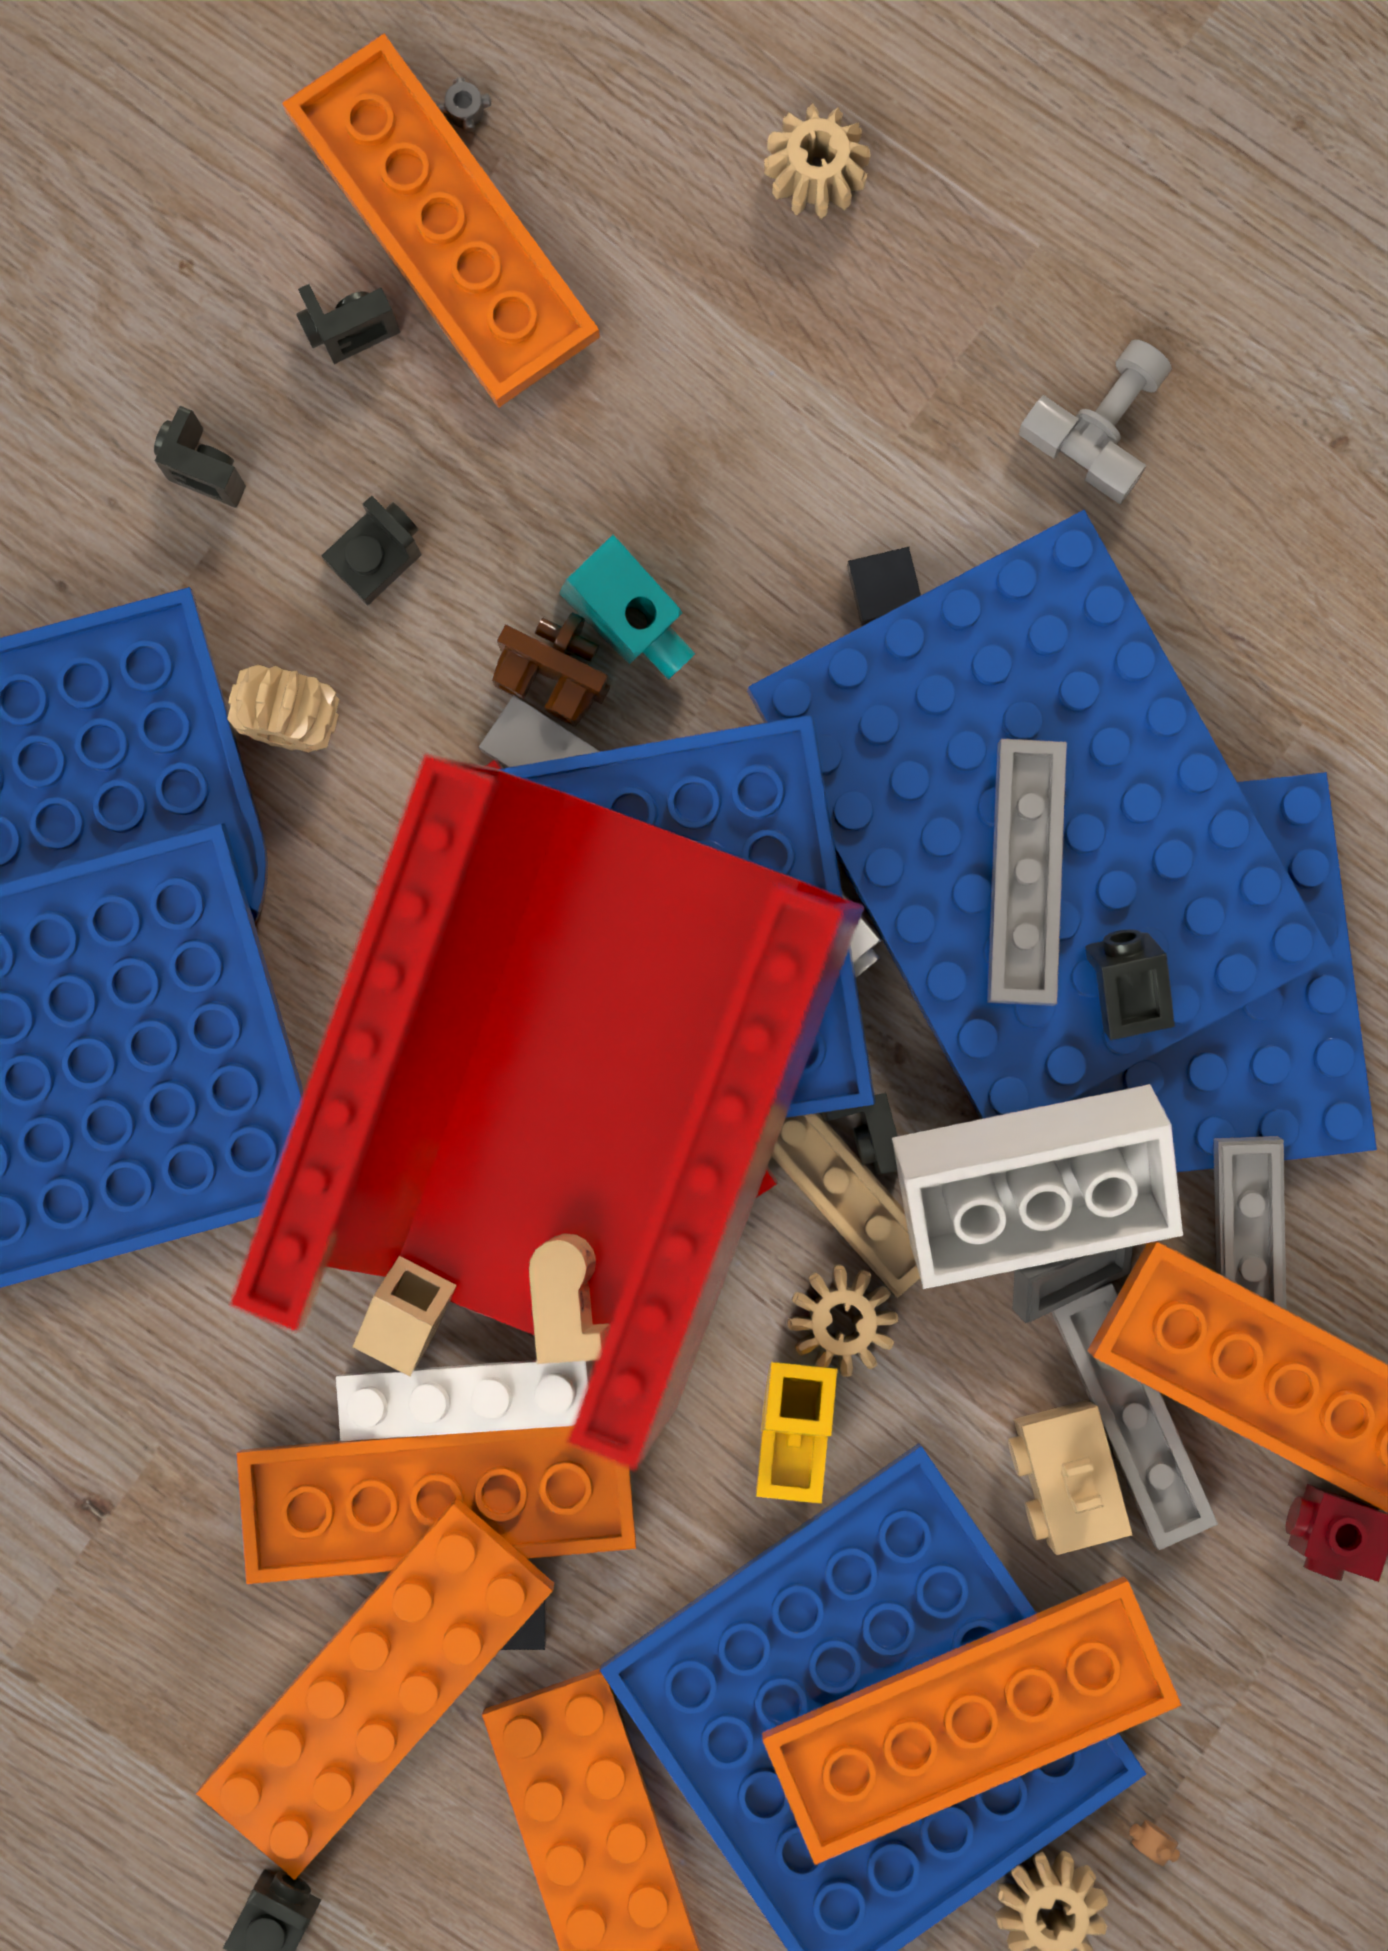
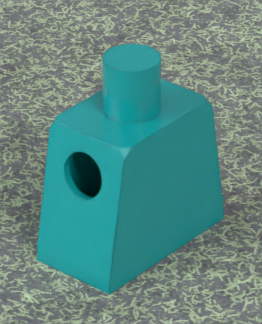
M614 535L607 539L566 579L559 592L568 604L580 616L584 617L585 621L629 664L643 653L669 680L696 654L670 627L682 614L680 608ZM636 608L642 611L647 619L646 628H633L626 620L625 610Z

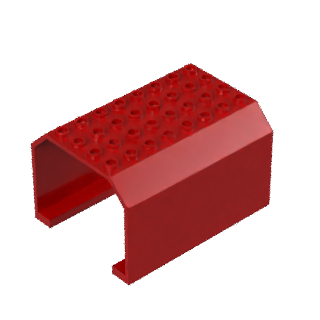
M424 754L230 1306L297 1332L305 1327L326 1267L386 1277L398 1257L401 1256L457 1285L450 1302L535 1335L529 1276L530 1260L535 1250L551 1238L565 1233L577 1235L588 1242L596 1258L595 1271L588 1281L593 1325L610 1324L566 1443L636 1470L678 1407L864 906L807 882L563 791L489 766Z

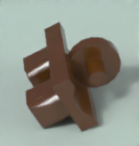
M574 612L569 615L563 626L544 617L540 620L535 634L554 643L553 647L506 624L497 639L501 655L492 679L494 686L524 700L537 673L556 681L557 684L545 705V710L552 716L574 727L590 709L593 701L600 704L603 703L610 689V686L606 684L608 675L570 657L571 653H574L592 662L599 649L598 644L580 636L585 624V618Z

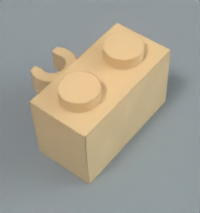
M1084 1400L1013 1419L1018 1436L1009 1438L1008 1444L1017 1475L1019 1477L1028 1475L1035 1500L1025 1502V1508L1036 1541L1045 1538L1050 1549L1056 1555L1133 1535L1097 1405L1089 1400Z

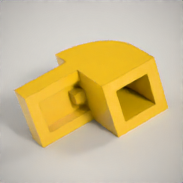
M776 1362L769 1364L761 1423L762 1433L756 1497L822 1504L827 1440L832 1435L837 1369Z

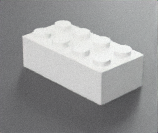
M1150 1084L892 1138L910 1245L924 1289L1183 1236L1172 1128Z

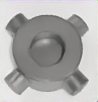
M459 77L453 80V85L447 90L444 98L445 102L437 104L444 116L448 115L449 120L455 126L463 128L465 133H470L475 130V125L482 119L484 108L491 106V99L489 94L481 95L476 86L465 82L464 78Z

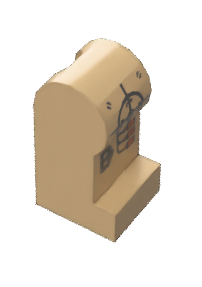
M565 1233L551 1238L535 1250L530 1260L529 1276L537 1364L597 1360L610 1324L593 1325L588 1281L595 1271L596 1258L588 1242L574 1234Z

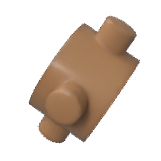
M1146 1819L1141 1826L1138 1824L1131 1826L1129 1834L1133 1837L1132 1845L1149 1859L1163 1867L1168 1860L1172 1862L1178 1860L1180 1856V1851L1176 1849L1178 1842L1167 1832Z

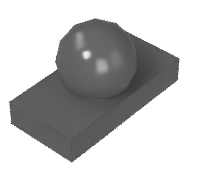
M1133 1246L1014 1270L1012 1309L1025 1323L1032 1322L1129 1274L1131 1271Z

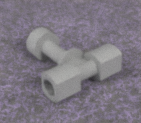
M1137 339L1132 340L1117 359L1116 367L1121 376L1095 412L1089 409H1081L1074 416L1045 395H1042L1022 422L1018 434L1054 459L1061 451L1088 469L1085 481L1120 505L1141 478L1147 465L1117 445L1121 436L1115 425L1141 390L1146 392L1157 391L1172 370L1169 360L1162 352L1149 343Z

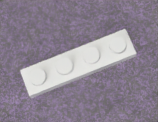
M537 1360L417 1368L414 1369L411 1376L398 1370L342 1374L336 1376L340 1440L355 1441L573 1426L593 1372L592 1360L537 1364Z

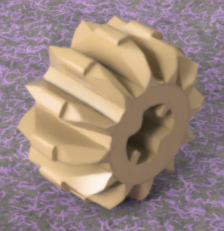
M812 103L807 108L806 121L804 122L788 112L787 116L783 118L782 129L784 132L772 131L768 138L767 149L772 155L768 156L764 161V173L767 177L776 179L772 188V193L776 200L793 195L791 209L795 215L801 213L807 203L815 204V212L820 219L827 215L829 201L845 210L851 204V191H861L865 187L867 174L862 168L869 164L870 149L866 145L858 144L862 135L859 123L841 127L843 114L839 107L829 114L828 119L819 118V111ZM813 157L823 158L820 167L812 166Z
M255 665L239 671L236 685H232L228 700L230 709L227 720L239 734L247 735L251 740L267 743L271 747L278 746L290 751L296 749L309 753L328 746L330 735L335 732L339 716L336 713L339 698L330 685L320 683L316 677L304 676L297 671H287L277 666L268 668Z
M835 1265L832 1272L834 1287L828 1289L823 1278L814 1272L808 1279L813 1288L819 1293L816 1299L813 1300L801 1292L793 1294L792 1301L797 1306L810 1312L809 1316L788 1318L787 1323L790 1330L802 1331L811 1329L812 1333L800 1339L795 1345L799 1355L807 1354L821 1345L822 1348L815 1359L814 1367L828 1368L834 1354L839 1355L838 1367L840 1374L843 1377H849L853 1371L851 1355L858 1353L863 1364L868 1369H872L877 1366V1361L866 1347L871 1342H874L883 1349L890 1350L894 1341L886 1334L876 1330L877 1325H893L897 1323L898 1314L889 1310L877 1312L874 1310L875 1307L885 1302L891 1295L885 1286L876 1288L866 1297L863 1296L871 1279V1274L868 1271L860 1270L851 1288L847 1287L845 1267L843 1265ZM838 1304H841L846 1311H849L850 1306L853 1305L859 1313L852 1320L856 1330L844 1337L840 1330H837L835 1336H833L826 1329L833 1321L829 1311Z
M1039 1850L1032 1857L1035 1868L1027 1871L1020 1864L1011 1870L1017 1884H998L996 1894L998 1899L1006 1906L995 1913V1918L1000 1929L1010 1931L1007 1944L1011 1951H1026L1028 1949L1029 1951H1071L1074 1948L1078 1951H1094L1086 1934L1096 1936L1106 1934L1107 1925L1104 1919L1097 1913L1107 1907V1897L1102 1889L1092 1888L1096 1880L1093 1870L1088 1865L1074 1869V1860L1068 1852L1062 1850L1057 1855L1053 1865L1050 1866L1044 1852ZM1055 1899L1060 1900L1063 1910L1052 1909L1047 1919L1042 1918L1039 1911L1040 1907L1051 1909Z

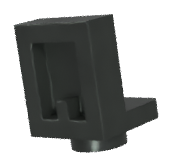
M310 284L298 288L307 309L296 313V316L312 349L324 344L333 364L401 333L393 310L382 288L371 293L360 291L350 294L338 302L335 310L326 314L323 313Z
M179 406L173 421L166 420L156 436L154 444L156 464L168 481L237 508L246 485L233 466L234 460L224 452L204 444H199L197 451H195L203 433V427L193 410Z
M372 495L362 504L366 514L321 555L325 563L367 606L421 556V552L412 537L419 531L413 521L394 502L385 509Z
M1119 930L1107 934L1101 942L1085 946L1087 960L1096 970L1103 1029L1110 1040L1175 1027L1167 954L1149 933H1142L1137 930Z
M886 1092L875 1095L876 1102L874 1105L821 1112L824 1122L860 1113L863 1125L853 1127V1133L862 1165L873 1162L876 1174L897 1170L892 1138L898 1137Z
M264 1869L254 1885L223 1949L226 1951H295L321 1899L310 1894V1886L299 1877L294 1880L286 1872L280 1871L275 1875Z

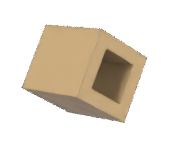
M399 1256L374 1294L353 1348L411 1376L434 1338L457 1285Z

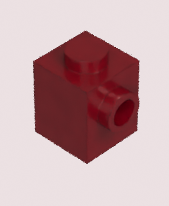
M1307 1484L1303 1497L1297 1496L1292 1502L1285 1526L1286 1533L1290 1534L1288 1546L1306 1557L1303 1567L1338 1581H1342L1344 1572L1348 1571L1379 1582L1388 1556V1513Z

